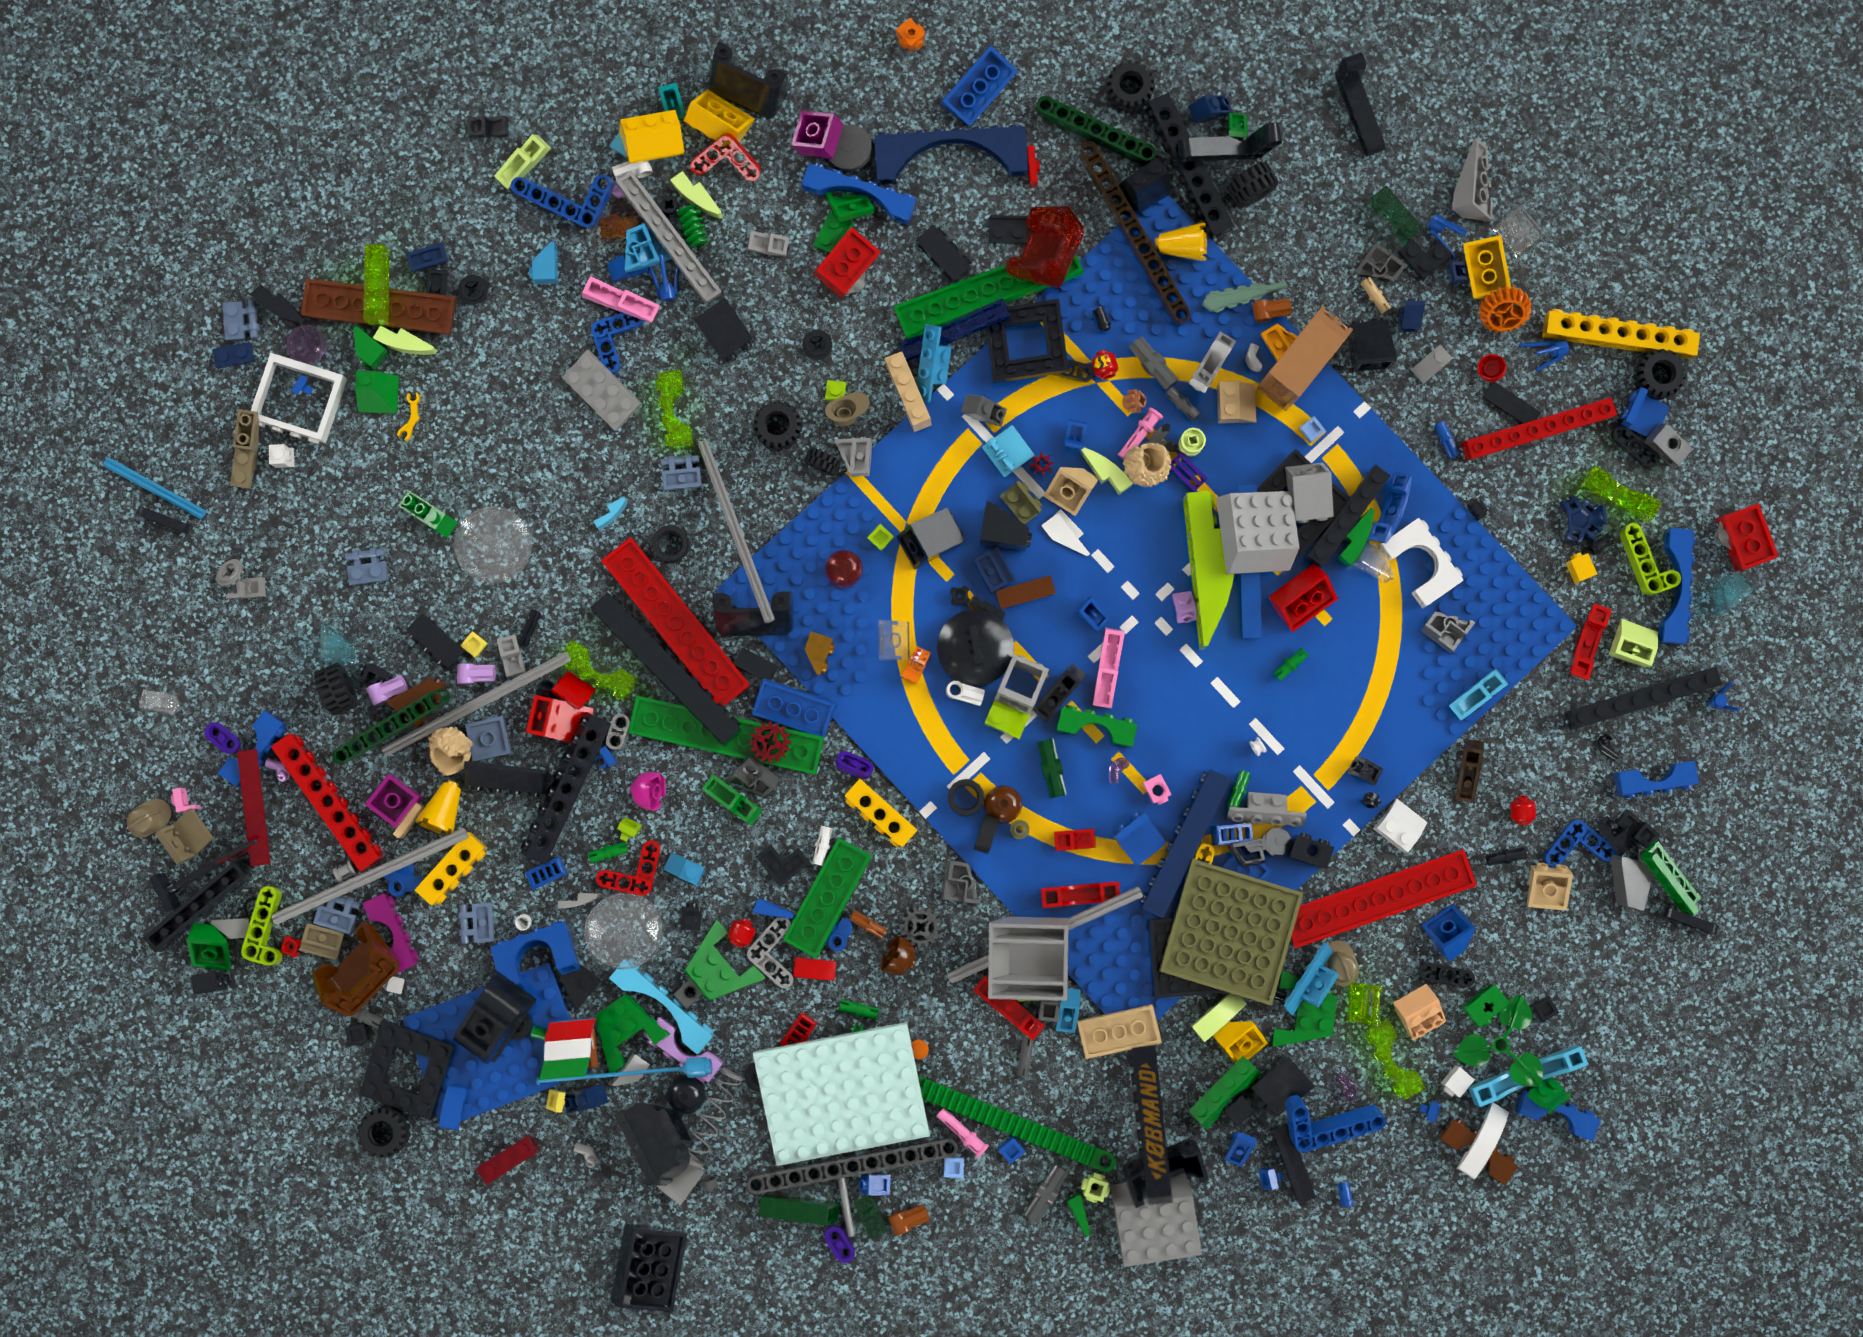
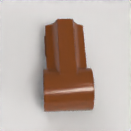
M1289 298L1275 301L1258 300L1252 303L1256 323L1266 322L1272 318L1291 316L1292 314Z
M924 1204L907 1211L896 1212L888 1217L895 1236L910 1231L912 1227L930 1220Z

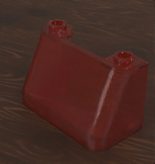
M1069 206L1031 207L1026 220L1027 225L1032 231L1021 258L1011 257L1005 266V270L1013 277L1048 287H1061L1083 238V225Z

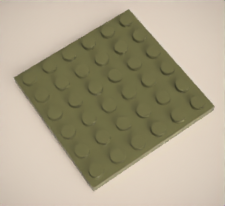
M1192 859L1159 971L1272 1006L1303 893Z

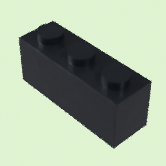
M932 225L916 239V245L952 284L957 283L971 271V262L965 255L961 256L954 242H949L945 238L946 234L941 228H936Z
M421 613L406 629L410 633L409 637L416 644L420 642L424 645L423 650L429 656H436L438 658L437 663L444 669L448 667L453 670L468 654L424 613Z

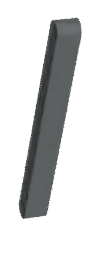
M942 1138L758 1173L749 1178L747 1188L753 1194H760L949 1158L957 1153V1143L953 1138ZM945 1143H952L954 1150L952 1152L944 1151L943 1146ZM927 1146H932L935 1149V1153L932 1156H927L924 1153V1149ZM913 1150L916 1156L914 1159L909 1160L905 1157V1152ZM892 1153L895 1154L897 1159L894 1163H888L885 1157ZM874 1157L877 1159V1165L870 1167L867 1165L866 1160ZM855 1161L858 1164V1168L854 1171L849 1170L847 1163ZM835 1164L838 1166L839 1172L831 1174L828 1171V1167ZM816 1168L819 1170L820 1175L813 1178L809 1175V1170ZM790 1173H799L800 1180L792 1181ZM777 1175L780 1177L781 1183L774 1185L771 1183L770 1178ZM754 1179L760 1180L762 1187L759 1189L753 1188L751 1181Z

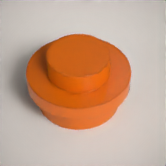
M915 1040L911 1043L915 1059H923L927 1056L929 1049L925 1041Z

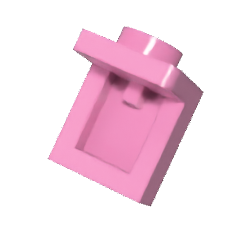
M186 788L172 789L171 801L176 808V812L184 814L190 808L194 809V811L201 809L200 805L189 806Z

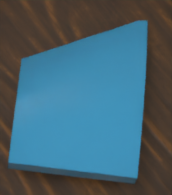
M645 224L627 230L625 272L660 264V254H663L664 262L672 259Z

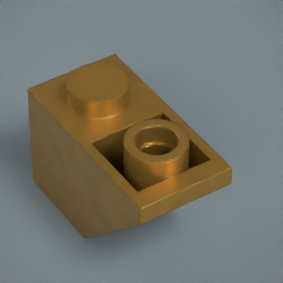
M811 631L805 651L816 674L821 677L822 672L826 673L829 662H826L828 654H833L835 644H833L832 638Z

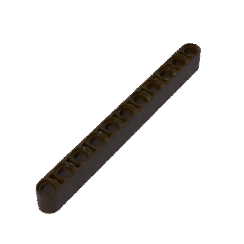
M1085 142L1081 146L1079 154L1082 164L1171 321L1177 326L1186 324L1190 316L1187 304L1099 149L1093 142ZM1091 150L1093 155L1087 156L1084 154V151ZM1100 166L1102 171L1095 172L1093 167ZM1108 182L1112 187L1104 188L1102 183ZM1113 198H1117L1120 200L1121 203L1115 205L1111 202V200ZM1126 214L1130 217V220L1124 221L1120 216ZM1137 231L1139 236L1132 237L1129 232ZM1146 247L1148 249V253H1141L1139 251V248ZM1154 263L1157 265L1158 268L1156 270H1151L1148 267V264ZM1163 279L1167 285L1160 286L1157 281ZM1167 296H1174L1176 302L1170 303L1167 300ZM1177 312H1182V313H1184V314H1185V318H1184V319H1179V318H1177L1176 313H1177Z

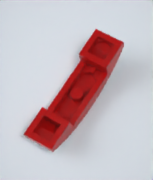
M1593 603L1576 644L1570 667L1571 675L1589 680L1595 663L1593 660L1603 630L1607 627L1612 612L1611 609Z
M984 976L973 991L1031 1040H1034L1045 1025L1014 999H988L989 978Z

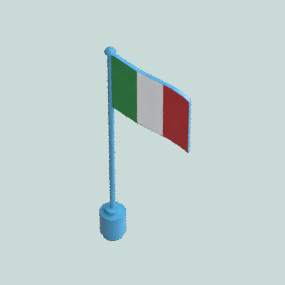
M597 1018L550 1022L547 1029L544 1062L540 1077L536 1078V1084L683 1071L684 1074H687L688 1078L707 1077L708 1074H712V1060L706 1057L687 1058L686 1062L683 1063V1067L586 1075L591 1056L592 1031Z

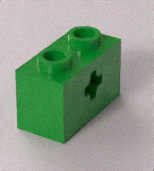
M1489 984L1462 1006L1461 1009L1475 1026L1486 1027L1492 1022L1491 1018L1496 1014L1500 1015L1507 1009L1506 1006L1510 1002L1495 984ZM1485 1003L1489 1004L1488 1011L1483 1010L1485 1008Z

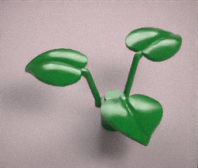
M1517 995L1508 1000L1510 1003L1506 1006L1507 1009L1499 1015L1500 1022L1503 1025L1509 1026L1503 1037L1496 1038L1493 1041V1045L1487 1047V1040L1479 1034L1468 1035L1454 1051V1056L1467 1065L1481 1067L1490 1061L1491 1057L1488 1051L1494 1049L1499 1053H1507L1516 1060L1510 1066L1511 1078L1522 1086L1540 1087L1544 1076L1540 1060L1531 1053H1524L1519 1059L1510 1051L1511 1044L1507 1036L1513 1027L1523 1030L1532 1021V1011L1525 997Z

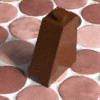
M429 678L389 699L387 704L398 712L431 691L440 688L447 690L445 688L446 684L438 678L436 680ZM436 694L435 699L440 703L441 698ZM420 703V710L424 712L425 707ZM404 713V717L409 720L408 714ZM431 714L417 721L414 725L421 727Z

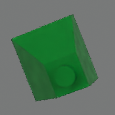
M356 370L355 392L358 412L397 414L399 376L377 371Z
M194 923L187 938L192 967L231 970L227 940L214 925Z

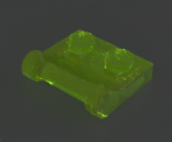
M1351 982L1348 1021L1380 1025L1379 1008L1383 986ZM1370 991H1373L1371 1018H1368Z

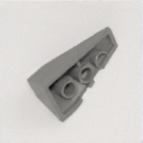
M1478 138L1473 140L1456 185L1452 209L1462 218L1489 222L1492 221L1493 199L1489 198L1488 188L1491 187V181L1488 180L1486 170L1489 169L1487 146Z

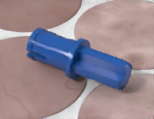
M1446 421L1435 424L1434 427L1441 440L1440 444H1443L1450 459L1457 457L1459 452L1453 440L1454 436H1451Z

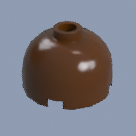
M999 785L987 793L984 800V810L988 816L999 819V823H1009L1015 820L1021 813L1022 798L1013 787Z
M895 936L887 947L890 948L887 956L883 955L881 961V970L894 976L903 975L909 969L912 970L917 962V959H915V948L911 942L903 937Z

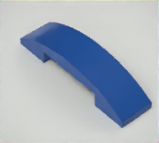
M1393 472L1387 487L1390 492L1378 522L1373 523L1368 540L1387 543L1393 536L1408 501L1412 474Z

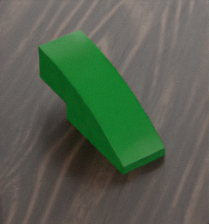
M1372 508L1367 510L1344 538L1349 544L1337 559L1348 568L1352 566L1366 544L1373 522L1374 509Z
M714 774L711 775L701 789L751 826L763 811Z

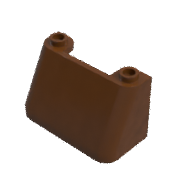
M363 921L355 931L356 937L361 943L337 967L331 964H324L312 974L321 1003L345 1016L355 1015L400 968L397 957L374 926L366 921Z

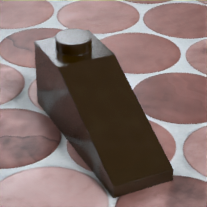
M1465 739L1455 800L1475 802L1484 753V742L1470 739Z

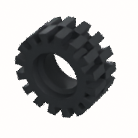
M810 447L804 459V462L809 466L830 476H835L841 464V461L834 456L815 447Z

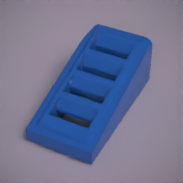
M1252 823L1211 826L1212 845L1236 844L1253 840ZM1235 828H1237V839H1236V840H1235ZM1242 828H1245V839L1242 836ZM1227 829H1229V840H1227Z
M557 857L548 861L546 865L542 864L525 872L532 890H535L568 875L562 858ZM555 863L559 870V874H556L554 870L553 864ZM548 866L553 875L552 877H549L548 872L546 870V867ZM539 870L543 871L546 880H542ZM533 873H535L538 878V884H536L533 879Z
M762 898L758 899L753 910L755 914L788 919L793 918L795 915L793 912Z

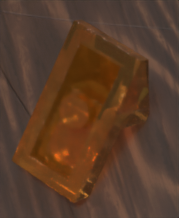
M617 213L600 219L601 238L626 237L627 230L639 226L638 216L618 217Z

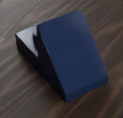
M1450 261L1446 270L1450 286L1460 282H1470L1466 261Z

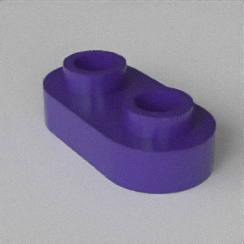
M213 722L205 728L206 738L222 752L235 754L239 751L241 747L239 738L225 726ZM216 729L219 730V734L217 736L214 735V731ZM230 741H233L234 746L232 748H229L228 746Z
M846 751L840 752L837 755L835 764L841 771L860 779H868L871 776L873 765L870 761Z
M837 1225L828 1227L824 1236L825 1241L836 1258L842 1263L852 1261L855 1256V1248L843 1229ZM837 1232L838 1237L835 1239L832 1238L831 1233ZM844 1248L849 1250L848 1255L842 1254Z

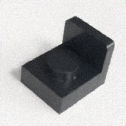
M369 663L368 666L365 665L362 669L360 680L368 683L374 674L373 678L384 682V680L392 679L394 674Z
M1356 756L1350 764L1348 774L1375 786L1383 768L1366 758Z
M686 903V906L681 907V930L701 931L702 908L698 907L697 903Z

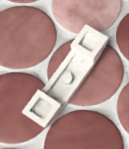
M1494 1102L1490 1103L1483 1117L1484 1122L1469 1151L1465 1152L1457 1169L1476 1179L1491 1156L1503 1132L1509 1114L1508 1111Z

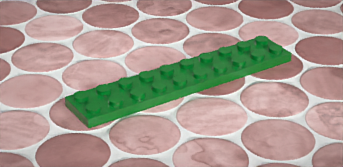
M1068 241L893 307L904 335L908 340L924 334L925 324L939 327L952 324L1084 275V270L1071 242Z
M636 696L628 730L629 734L746 759L752 755L760 763L814 775L817 773L824 737L786 729L784 734L790 733L787 740L792 741L791 744H787V747L791 750L784 752L786 758L780 756V762L773 759L772 764L769 763V759L762 762V756L756 758L757 751L751 752L754 745L749 744L750 741H754L751 734L757 733L755 727L762 728L761 723L736 718L740 723L741 732L723 747L684 706ZM766 730L761 735H768L771 730ZM778 733L777 738L779 742L784 743L782 735ZM773 737L770 740H766L768 748L776 744L773 741ZM758 741V747L763 753L764 746ZM773 750L770 755H775L781 750Z

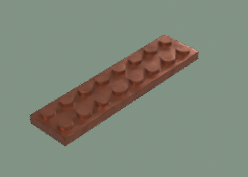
M306 278L300 315L306 318L379 327L381 325L387 328H402L403 330L451 335L457 298L454 296Z

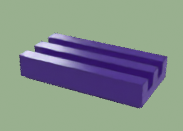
M1182 452L1171 461L1170 470L1192 492H1195L1208 479ZM1179 459H1181V460L1201 479V481H1199V480L1179 461ZM1175 463L1197 484L1195 487L1174 466Z

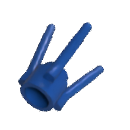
M1435 214L1428 224V227L1431 228L1429 233L1448 249L1454 259H1457V256L1437 232L1441 233L1446 227L1465 237L1467 235L1465 233L1466 229Z
M660 254L663 284L659 286L652 266L648 268L657 290V297H660L661 301H671L675 299V295H678L679 268L678 266L676 267L674 285L672 287L671 283H667L663 254Z
M1566 340L1519 344V347L1550 346L1547 349L1536 351V355L1550 352L1551 356H1555V358L1537 367L1536 371H1540L1556 361L1563 360V356L1569 354V346Z
M1730 681L1722 689H1719L1716 694L1711 695L1706 705L1714 709L1722 708L1723 710L1739 712V708L1727 705V697L1724 695V692L1734 684V681Z

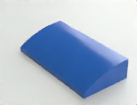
M990 45L943 98L940 104L954 117L970 127L1015 76L1018 70Z

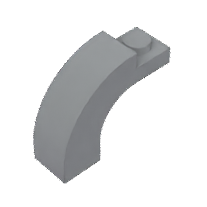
M1219 332L1189 382L1195 390L1204 393L1207 391L1235 345L1236 341Z

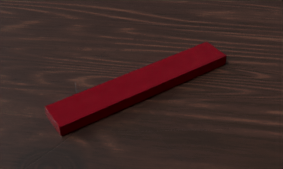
M257 749L237 751L247 841L249 843L257 839L259 842L249 849L250 866L271 864Z

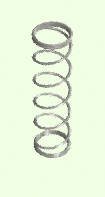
M721 1068V1073L732 1079L740 1081V1083L734 1084L722 1081H715V1083L719 1087H721L732 1097V1100L726 1101L709 1097L707 1098L709 1102H711L724 1114V1117L719 1118L700 1114V1118H702L709 1125H711L717 1133L704 1134L692 1131L691 1133L700 1141H702L708 1147L709 1150L696 1151L688 1149L689 1151L696 1153L710 1152V1147L708 1146V1144L700 1137H698L696 1134L704 1136L718 1135L717 1129L703 1117L712 1119L726 1118L725 1112L711 1100L720 1102L734 1101V1098L731 1095V1093L727 1091L724 1087H722L719 1083L728 1085H740L742 1083L741 1081H743L744 1078L739 1074L732 1072L728 1069ZM690 1153L689 1164L702 1168L703 1163Z

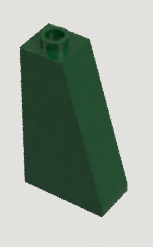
M764 1195L761 1196L758 1202L760 1217L823 1226L838 1222L840 1202Z

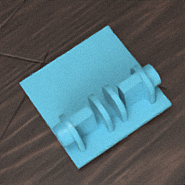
M1013 425L995 438L989 439L982 446L1003 477H1006L1035 456Z

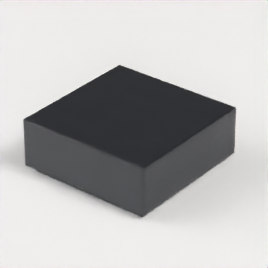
M1546 996L1531 1005L1541 1022H1545L1559 1013L1550 996Z
M365 1023L345 1028L349 1047L370 1042Z

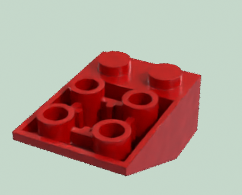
M534 695L526 733L570 743L572 735L577 732L581 716L585 712L593 715L594 708L582 706L578 710L568 702ZM589 731L586 732V739H588Z

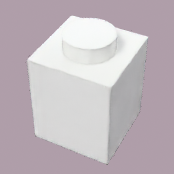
M1455 1065L1441 1084L1445 1087L1443 1090L1451 1097L1455 1095L1460 1098L1474 1082V1079L1461 1067Z

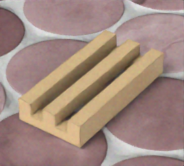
M416 803L393 835L397 838H404L425 807L422 804Z

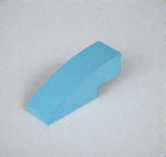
M1495 668L1453 701L1449 707L1460 720H1463L1507 686L1508 682Z

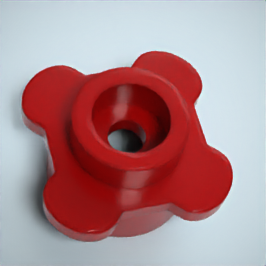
M285 936L280 952L291 955L293 958L297 957L302 940Z

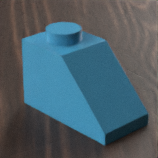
M550 242L532 260V267H529V276L535 284L558 283V257L555 242Z
M671 852L663 870L694 885H699L706 867Z
M1067 988V1001H1060L1056 1031L1075 1033L1080 1009L1081 990Z

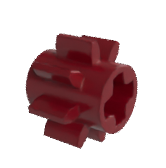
M1040 452L1038 458L1036 456L1032 457L1035 463L1030 464V467H1035L1034 475L1041 473V476L1044 477L1046 471L1048 473L1052 472L1049 466H1053L1054 462L1049 461L1050 455L1046 457ZM1040 461L1046 464L1043 469L1038 465Z

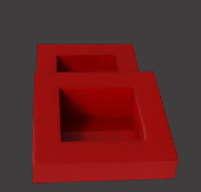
M1095 829L1054 832L1056 851L1096 848Z
M795 957L793 977L834 981L836 961Z

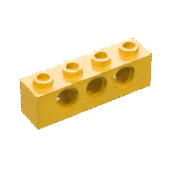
M861 779L846 793L845 797L847 800L845 802L853 809L855 807L860 809L862 812L859 815L867 822L871 819L876 824L874 828L879 833L889 835L890 839L888 841L896 848L899 845L903 847L918 831ZM864 796L871 799V804L868 807L860 805V799ZM878 809L885 811V818L882 820H877L874 817V813ZM897 822L900 825L897 833L889 831L890 823Z
M467 832L468 838L457 843L415 889L431 906L443 903L447 898L445 894L450 889L453 891L460 884L458 880L463 875L467 876L472 871L473 863L476 860L479 862L486 855L485 850L488 847L471 832ZM465 850L470 853V858L467 861H464L461 856ZM451 865H455L457 868V872L453 876L448 872ZM438 879H441L444 883L441 890H438L435 886Z

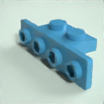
M925 324L916 383L923 402H931L933 384H946L952 348L947 345H939L941 327L931 324Z
M1323 943L1317 949L1315 957L1307 965L1302 978L1297 981L1295 989L1286 998L1284 1008L1290 1015H1294L1303 1000L1319 1008L1338 978L1337 972L1325 967L1326 962L1333 953L1328 944Z

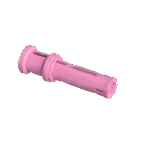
M1149 407L1148 413L1143 420H1139V427L1117 455L1124 460L1129 449H1132L1133 445L1139 446L1145 436L1153 432V427L1163 416L1155 409Z
M943 1108L936 1117L963 1141L964 1147H968L976 1154L975 1157L977 1159L988 1148V1144H984L976 1136L975 1132H970L946 1108Z

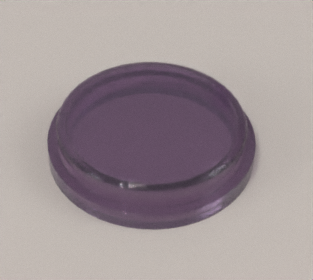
M300 325L294 328L288 335L286 349L293 360L312 364L323 356L326 349V339L324 334L315 326Z

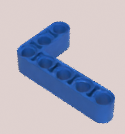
M596 176L584 204L581 205L530 179L516 177L511 181V189L515 194L584 227H595L598 225L615 185L614 180L610 176ZM604 178L608 183L605 189L600 185L601 180ZM521 181L525 184V188L522 191L518 188V184ZM538 189L542 193L539 199L535 197V192ZM596 196L600 199L598 206L593 204V199ZM555 197L559 201L557 207L552 205V200ZM573 205L576 211L571 216L569 214V207ZM589 213L592 215V222L590 224L585 220L586 215Z
M1294 1095L1285 1102L1289 1136L1296 1149L1302 1153L1379 1131L1385 1127L1387 1122L1376 1105H1369L1310 1123L1309 1110L1301 1097Z

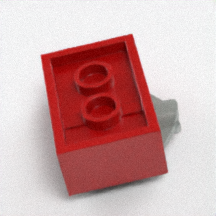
M851 227L818 266L814 275L843 299L847 294L863 290L865 286V272L878 258L881 251Z
M1759 503L1715 518L1718 529L1714 535V540L1726 547L1735 572L1749 569L1779 557Z

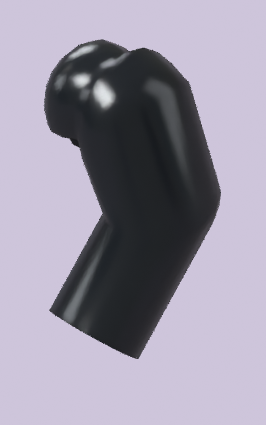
M1604 734L1598 739L1599 751L1615 762L1620 754L1611 749L1612 737L1609 734Z

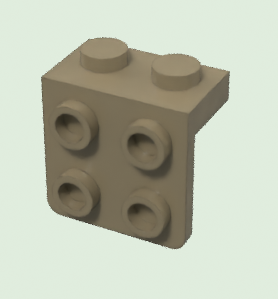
M192 808L188 809L173 825L160 829L155 833L177 865L193 859L213 839L212 834Z

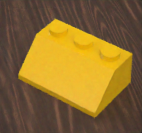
M708 89L690 103L684 121L692 128L703 132L708 138L716 140L722 134L729 133L739 143L755 120V118ZM724 140V143H723L722 146H723V147H724L725 145H729V146H730V141H729V140H728V141H725V140Z
M676 110L620 119L619 133L629 164L684 154L681 125Z
M1501 235L1463 243L1473 299H1485V295H1491V290L1497 291L1498 287L1504 289L1507 285L1511 289Z

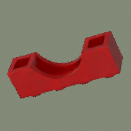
M1119 881L1040 888L1042 908L1102 903L1120 895Z

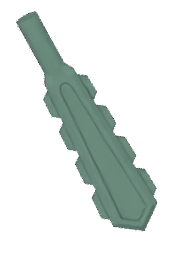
M1286 281L1270 285L1253 283L1250 287L1242 285L1238 286L1237 289L1227 288L1224 292L1218 290L1211 291L1210 294L1206 295L1202 306L1210 312L1218 313L1226 307L1229 309L1234 308L1239 303L1242 305L1248 304L1252 299L1254 301L1261 300L1262 296L1269 292L1287 288Z

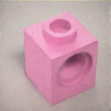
M1161 774L1142 783L1152 804L1157 802L1158 805H1161L1169 800L1168 796L1171 793ZM1155 785L1162 788L1160 796L1153 794L1152 790Z

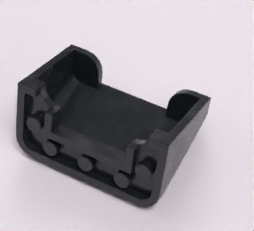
M718 42L714 50L709 77L711 92L764 118L771 119L775 117L790 89L788 75L777 69L769 70L764 79L730 64L733 57L731 48Z
M791 591L777 592L773 595L770 608L774 620L769 623L764 622L759 608L733 607L732 599L729 595L713 593L716 627L722 636L787 635L793 630V596Z
M1183 1140L1167 1147L1170 1178L1185 1173L1187 1180L1191 1179V1177L1197 1178L1200 1183L1209 1180L1201 1151L1194 1140ZM1140 1158L1131 1160L1123 1166L1125 1183L1135 1208L1145 1205L1142 1186H1146V1179H1142L1140 1168L1144 1167V1160H1140Z

